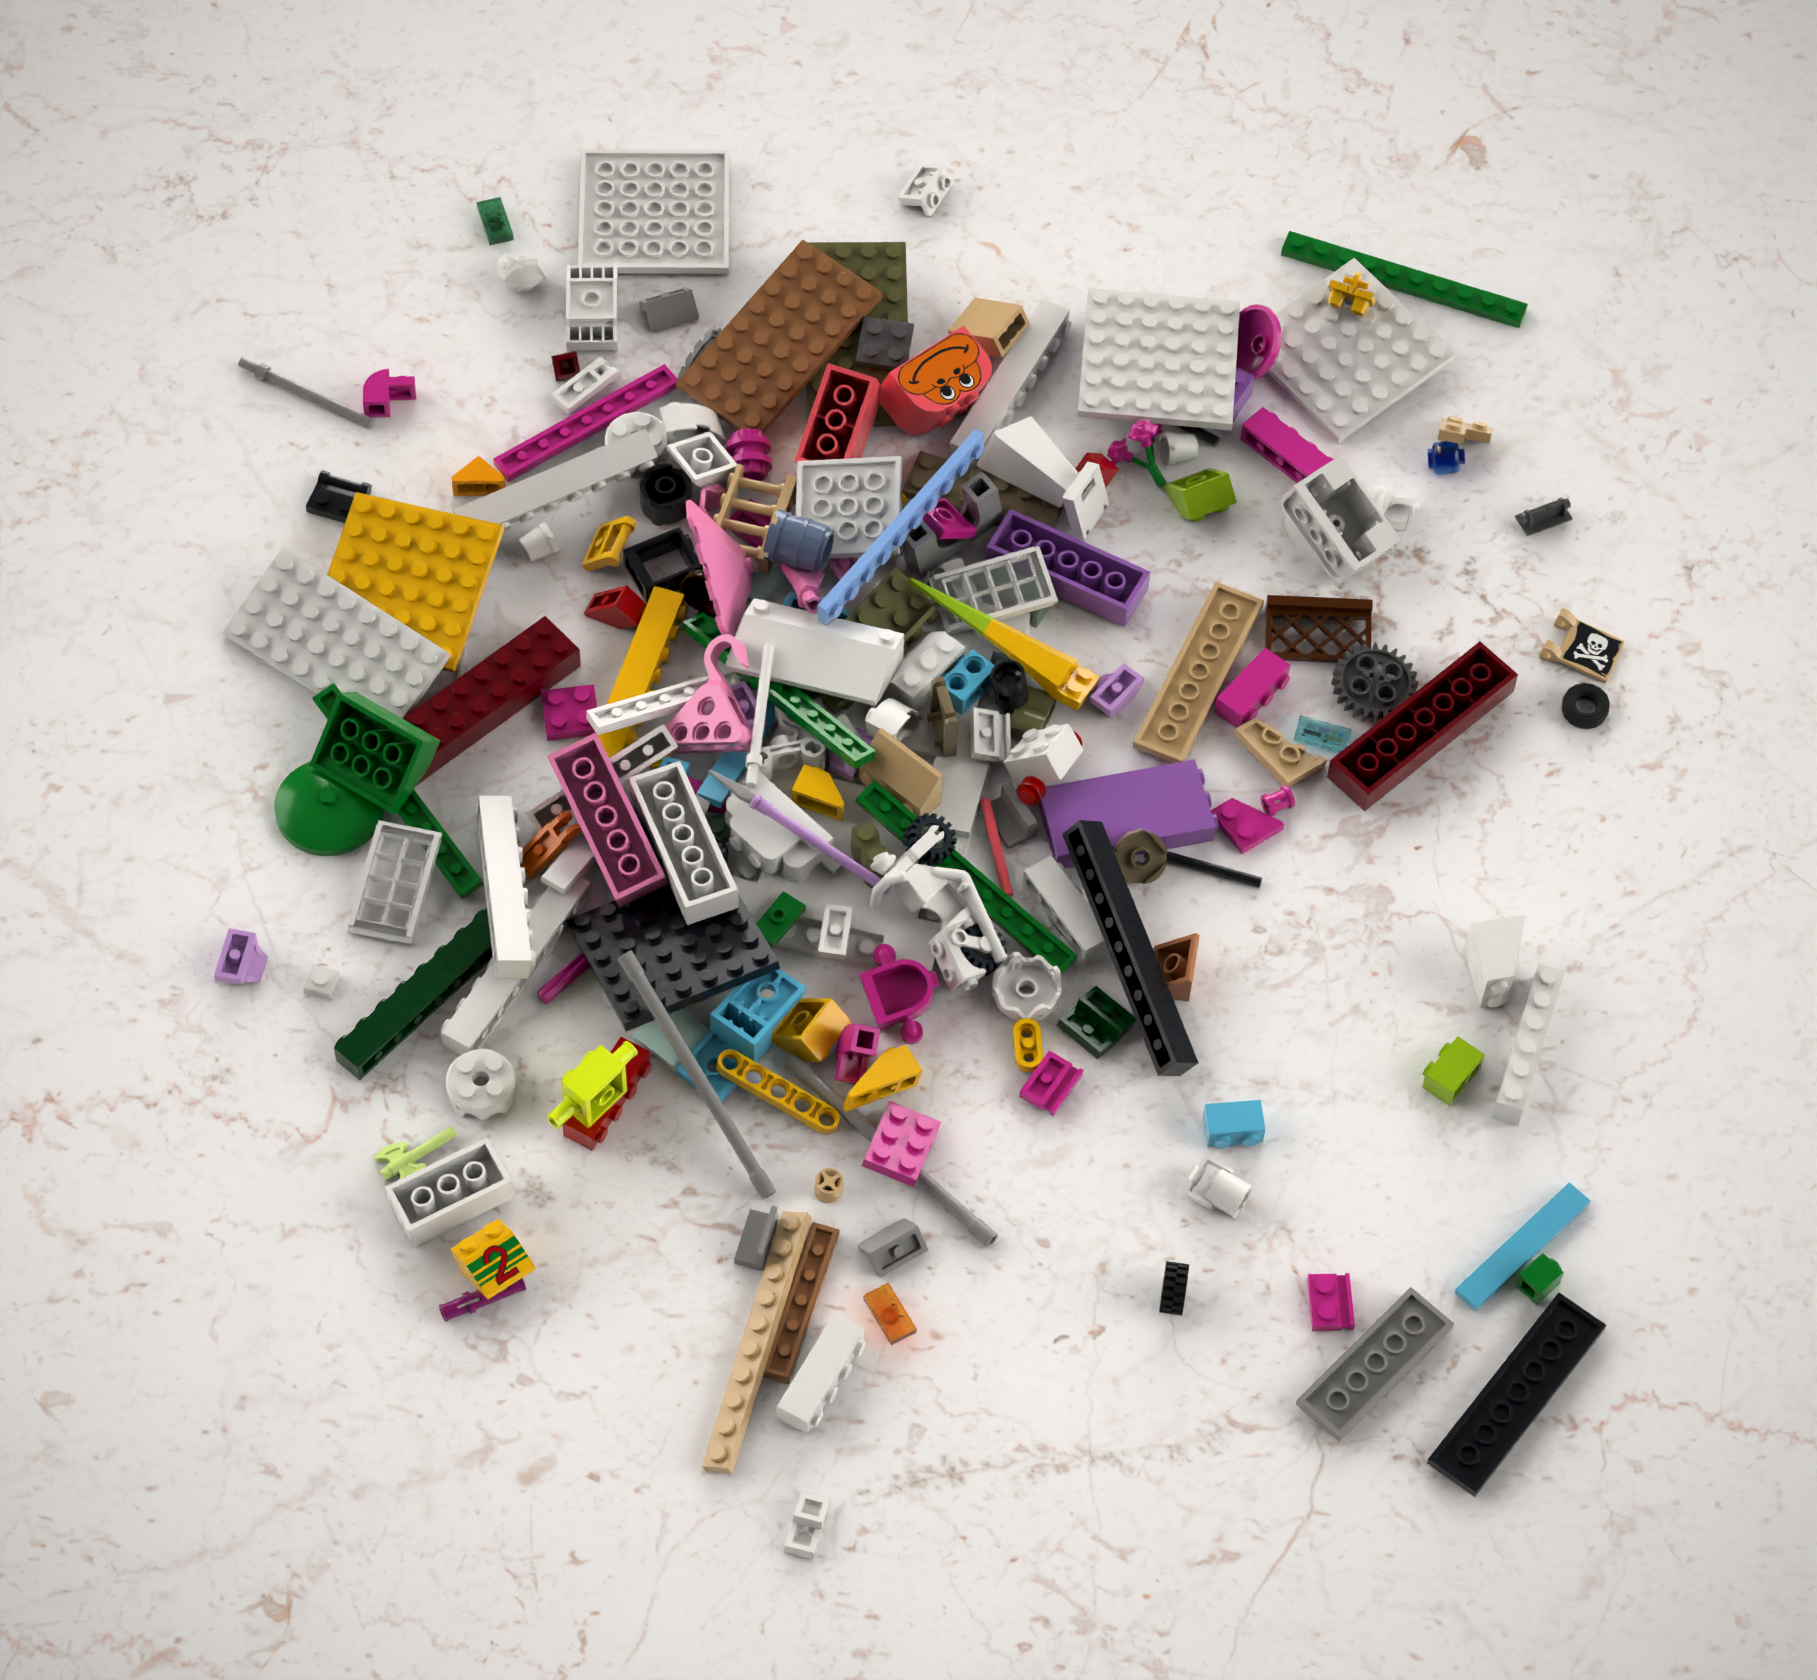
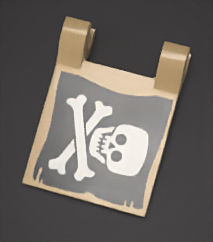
M1562 608L1554 623L1555 627L1568 630L1562 645L1559 647L1555 642L1547 640L1539 657L1545 661L1560 662L1606 684L1625 641L1578 620L1572 612Z

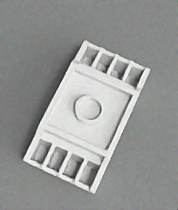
M567 265V351H618L617 265Z

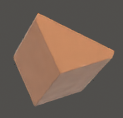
M1197 933L1154 946V953L1170 993L1175 1000L1189 1002L1200 936Z

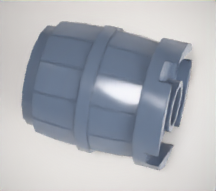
M779 509L774 515L779 517L777 523H771L768 529L764 552L769 554L765 555L764 559L773 562L779 561L795 569L799 568L811 572L823 571L832 551L834 531L830 530L829 526L813 519L791 515V512Z

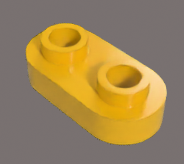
M1030 1018L1018 1020L1013 1027L1015 1064L1024 1072H1034L1043 1060L1041 1028L1035 1020ZM1028 1033L1031 1037L1025 1038L1022 1034ZM1031 1058L1033 1059V1061L1026 1062L1024 1059Z

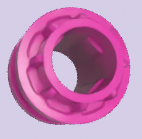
M746 428L733 433L730 440L726 443V451L736 464L743 465L744 478L763 481L772 469V459L767 455L771 452V441L758 429Z

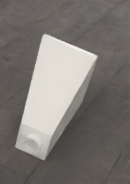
M1032 416L993 432L976 464L980 469L1059 508L1064 506L1063 494L1067 492L1078 476L1076 469Z

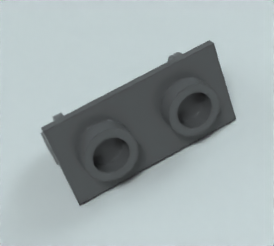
M1563 497L1532 510H1524L1523 513L1515 515L1526 536L1573 520L1567 510L1571 507V503L1568 498L1564 499Z

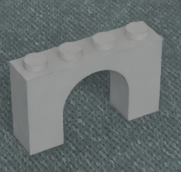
M982 471L961 486L964 504L960 513L976 528L977 532L973 538L939 539L923 520L916 529L912 528L907 534L906 540L902 544L905 560L921 579L926 576L928 571H933L1004 519L998 488Z

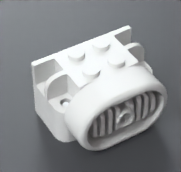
M1342 455L1295 484L1280 499L1281 508L1285 513V527L1291 540L1314 565L1325 570L1329 577L1338 584L1371 564L1388 549L1401 541L1399 535L1384 516L1382 507L1374 502L1369 495L1367 486L1357 478Z

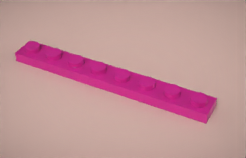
M664 364L493 458L494 466L509 482L608 427L617 417L635 412L675 390V383L678 379Z

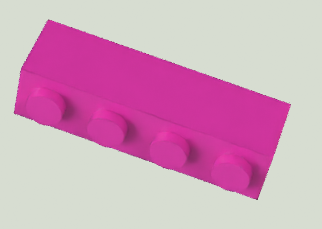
M1264 407L1242 424L1240 440L1296 483L1334 460L1322 453L1314 443L1308 442L1300 436L1294 428L1283 423L1275 413L1269 412Z

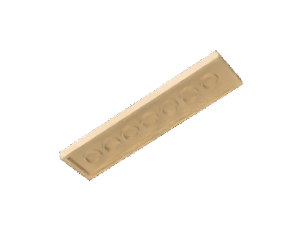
M1215 582L1133 741V748L1170 763L1186 760L1263 607L1264 600Z

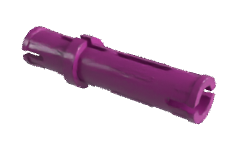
M523 1278L507 1287V1290L499 1292L490 1299L485 1298L478 1290L472 1293L466 1291L462 1293V1297L445 1304H440L439 1309L444 1321L447 1322L466 1313L474 1314L476 1309L500 1301L520 1291H525L526 1286ZM479 1298V1301L457 1308L461 1304Z

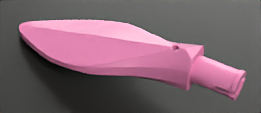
M780 562L783 573L796 591L798 606L806 608L809 613H818L817 605L821 602L819 586L822 583L825 570L811 572L799 568L795 569Z

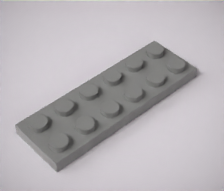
M1410 1287L1297 1399L1296 1405L1340 1442L1453 1329L1454 1323Z

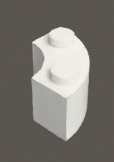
M672 402L667 406L659 408L665 431L671 444L710 431L721 445L727 443L721 420L710 408L697 404H680L679 402Z
M894 698L886 699L876 709L872 707L865 717L867 734L875 737L876 733L882 728L899 742L903 738L910 740L923 721L922 713Z

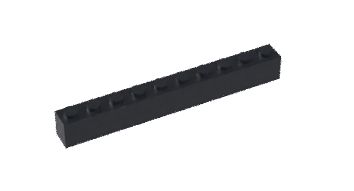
M1079 820L1062 835L1158 1076H1181L1199 1062L1104 825L1100 821Z

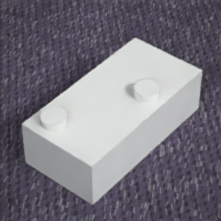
M488 1137L385 1187L389 1203L413 1247L516 1197L513 1182Z

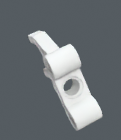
M820 697L814 698L813 701L824 709L823 699ZM776 706L775 717L779 724V732L782 735L773 738L770 746L761 748L760 755L763 757L762 767L758 771L768 780H771L773 772L803 767L804 764L811 767H820L824 770L826 766L825 745L798 723L787 719L785 713Z

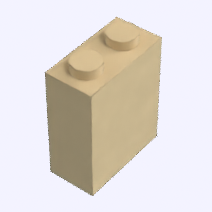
M974 298L947 331L950 335L962 326H965L987 355L1003 358L1030 323L1022 305Z

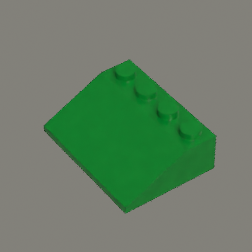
M357 692L338 693L309 766L389 813L396 815L430 766L440 740Z

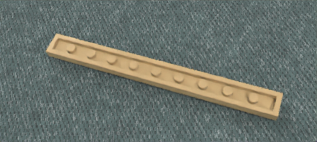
M782 1211L702 1464L706 1472L733 1473L812 1220L808 1212Z

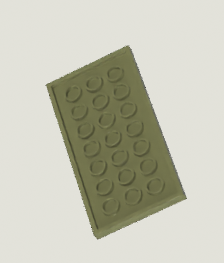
M808 242L882 292L883 298L866 317L908 323L906 242ZM863 321L808 382V419L828 363L875 377L880 385L889 372H891L856 366ZM879 404L873 426H897Z

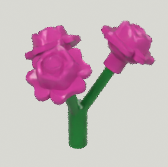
M1139 420L1132 425V429H1130L1128 434L1129 439L1140 441L1141 446L1145 448L1149 463L1134 457V454L1128 451L1126 438H1123L1121 441H1113L1110 444L1107 457L1111 459L1114 465L1123 460L1128 463L1133 462L1149 471L1157 487L1167 483L1155 463L1153 450L1154 437L1163 432L1162 424H1153L1149 420Z

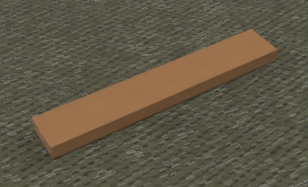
M812 1222L764 1370V1378L790 1384L840 1234V1229Z

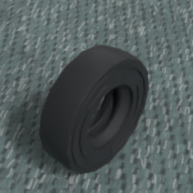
M1580 683L1567 690L1562 699L1561 709L1564 718L1570 724L1578 728L1590 729L1596 728L1605 721L1609 714L1610 701L1607 694L1600 687L1594 684ZM1580 699H1589L1595 704L1596 709L1592 713H1582L1575 704Z

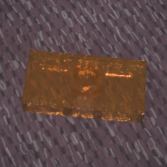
M889 1283L863 1295L864 1302L891 1345L917 1332V1328Z

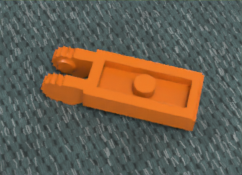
M569 810L563 811L552 822H548L522 849L523 860L520 863V867L525 868V875L528 879H534L568 845L569 841L575 839L580 834L582 829L577 823L571 824L562 833L559 830L573 819V815Z

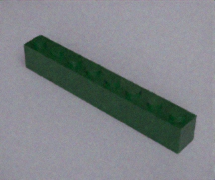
M487 908L478 911L472 922L465 928H460L448 944L440 946L427 963H422L417 967L413 976L407 981H402L390 997L381 1000L368 1017L361 1018L357 1022L355 1029L348 1035L340 1037L334 1047L336 1061L359 1081L491 960L493 955Z

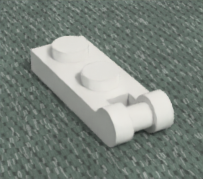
M599 357L551 394V400L570 415L607 385L615 383L620 378L621 372L615 367L611 368L605 358Z

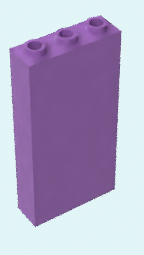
M1194 759L1047 786L1046 795L1041 798L1038 808L1052 857L1057 863L1060 862L1064 868L1075 867L1062 833L1079 820L1102 822L1113 849L1117 841L1124 834L1138 828L1156 834L1164 842L1167 849L1213 841L1215 830H1218V819L1216 814H1212L1210 810L1212 805L1209 791H1204L1203 785L1205 780L1202 769L1197 768ZM1137 851L1134 855L1146 854V851Z

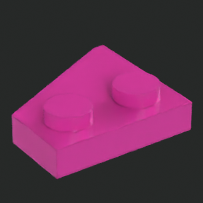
M1234 798L1211 810V813L1217 816L1218 827L1241 854H1244L1284 829L1282 821Z

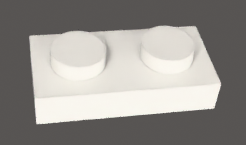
M825 904L818 957L838 960L846 959L853 907Z

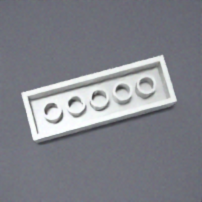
M678 761L630 777L631 798L687 925L739 908L738 889L681 762Z

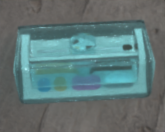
M1300 715L1293 741L1340 753L1348 746L1352 729Z

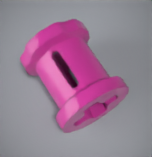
M1287 785L1281 786L1279 791L1270 795L1263 794L1260 796L1264 812L1272 817L1280 810L1287 807L1289 809L1295 807V798Z

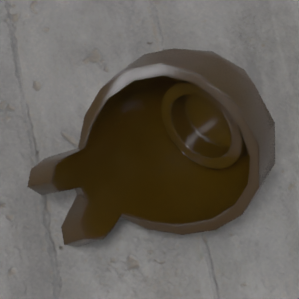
M700 569L687 573L680 584V592L684 594L686 603L698 610V614L704 612L706 615L715 618L716 613L713 601H710L704 571Z

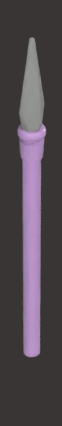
M708 770L712 776L737 798L750 804V808L756 809V811L772 818L872 886H875L881 880L880 877L774 808L771 803L764 798L762 799L760 794L755 795L749 788L713 770ZM892 885L884 892V894H887L889 892Z

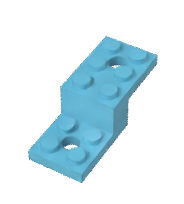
M781 969L735 987L710 1014V1032L691 1051L721 1102L734 1090L737 1084L723 1077L719 1072H710L707 1067L712 1063H717L719 1055L727 1049L738 1051L758 1063L772 1047V1030L806 994V987ZM769 989L775 994L771 998H763L760 996V992ZM733 1058L722 1060V1064L726 1069L732 1070L737 1067V1062ZM681 1063L675 1069V1075L697 1089Z

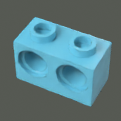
M973 649L966 656L962 655L949 673L945 672L941 675L945 679L953 708L961 715L992 686L990 674L995 665Z

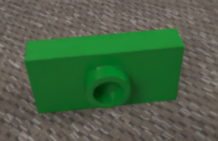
M784 891L756 923L772 949L806 911L805 904Z

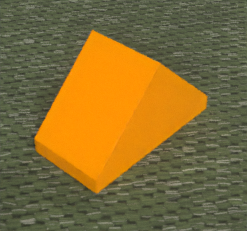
M477 456L452 476L453 496H486L505 488L504 476L480 456Z

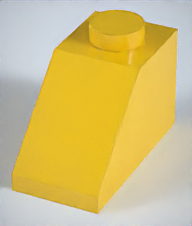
M804 764L792 788V801L799 807L842 822L844 818V802L830 774L820 767H811Z

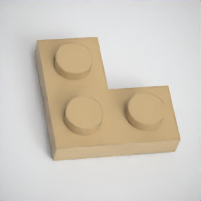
M1448 416L1447 419L1442 418L1438 440L1463 445L1464 439L1489 444L1493 428L1488 427V424L1484 422L1473 421V424L1463 422L1462 418Z

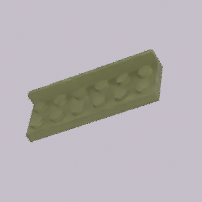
M895 567L844 620L903 633L905 643L908 639L913 641L923 631L920 626L924 622L929 625L939 615L936 609L940 604L937 602L933 603L923 593L909 585V579ZM812 691L817 697L823 699V703L834 714L841 708L847 711L856 702Z

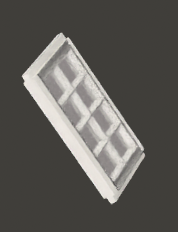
M1039 546L936 574L928 578L932 588L998 621L1058 603ZM940 605L938 607L947 634H955L973 629Z
M378 821L349 919L348 933L412 945L441 844V832Z

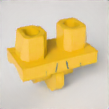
M1356 272L1353 278L1345 275L1343 283L1330 280L1328 303L1331 307L1342 309L1347 298L1353 300L1350 309L1351 313L1364 317L1369 306H1374L1376 299H1374V293L1365 291L1368 289L1369 283L1361 281L1362 273Z

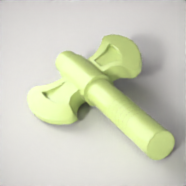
M450 1126L411 1152L408 1151L406 1153L405 1151L409 1146L407 1142L394 1143L380 1150L374 1156V1160L376 1162L389 1163L386 1165L387 1167L379 1171L385 1181L398 1174L400 1179L427 1167L425 1163L416 1164V1161L453 1139L457 1134Z

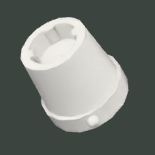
M1163 432L1159 440V450L1163 464L1170 466L1175 463L1196 459L1198 455L1196 436L1193 433Z
M544 521L518 540L523 552L531 563L561 551L554 534Z

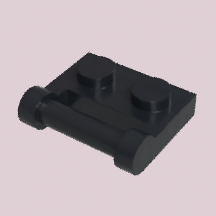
M322 470L306 504V512L345 523L354 497L327 490V486L330 485L350 492L370 495L372 485L365 482L360 484L335 477L330 472Z

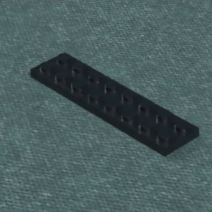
M1558 1293L1428 1458L1427 1464L1476 1497L1604 1332L1606 1324L1561 1293Z

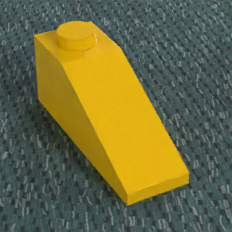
M907 1045L898 1048H888L880 1055L848 1092L843 1105L845 1112L917 1086L923 1070Z

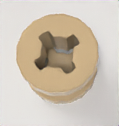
M832 1168L821 1170L815 1178L814 1194L816 1198L824 1203L837 1201L842 1194V1175Z

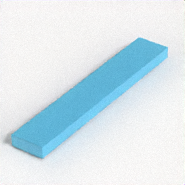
M767 700L765 715L767 726H764L762 743L777 720L775 717L776 706L769 700ZM722 752L712 770L738 782L746 770V756L750 752ZM710 773L697 791L698 796L708 800L711 803L710 805L720 809L731 793Z
M1569 1182L1455 1289V1294L1476 1312L1590 1204L1591 1200Z

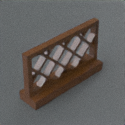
M1267 595L1265 603V648L1271 651V644L1279 638L1288 648L1283 652L1272 653L1284 661L1337 663L1339 658L1343 659L1344 655L1342 654L1346 651L1351 653L1349 648L1356 642L1362 646L1363 643H1366L1368 648L1371 649L1373 600ZM1272 616L1283 617L1288 624L1279 631L1272 624ZM1301 618H1309L1315 625L1305 632L1296 622ZM1327 619H1335L1341 626L1331 633L1323 623ZM1354 620L1365 621V629L1360 634H1357L1349 626ZM1291 627L1301 635L1293 644L1283 635ZM1317 628L1327 636L1319 645L1309 636ZM1343 629L1354 638L1346 646L1335 637ZM1304 639L1315 648L1309 654L1301 653L1296 648ZM1330 641L1341 649L1335 655H1329L1322 649Z

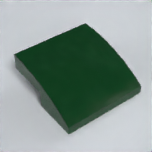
M1095 986L1078 999L1077 1005L1059 1018L1056 1026L1096 1059H1099L1133 1027L1136 1019L1109 995Z

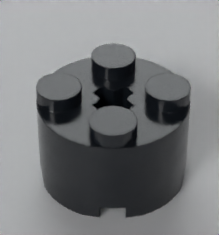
M658 464L649 468L639 484L640 506L644 515L656 526L673 524L687 518L686 501L692 500V483L689 476L682 468L680 470L673 468L672 464Z

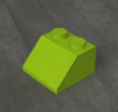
M1206 468L1163 485L1164 490L1180 516L1192 522L1205 519L1206 514L1211 512L1221 513L1227 511L1230 505L1237 503L1229 473L1212 468Z

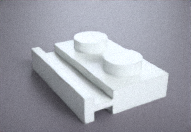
M977 707L972 708L970 711L971 758L995 763L1002 761L1004 764V761L1011 753L1009 713L1002 715L998 711Z

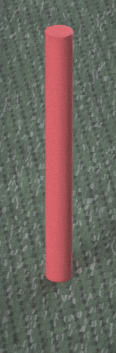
M984 798L980 800V805L1000 888L1009 897H1012L1013 891L991 801L989 798Z

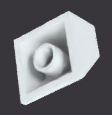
M711 431L667 445L669 453L694 484L700 488L712 484H720L725 489H728L730 472H735L737 464Z

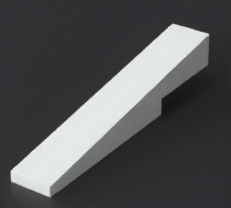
M628 779L622 783V787L637 815L638 811L631 798ZM582 830L541 876V882L562 894L596 862Z

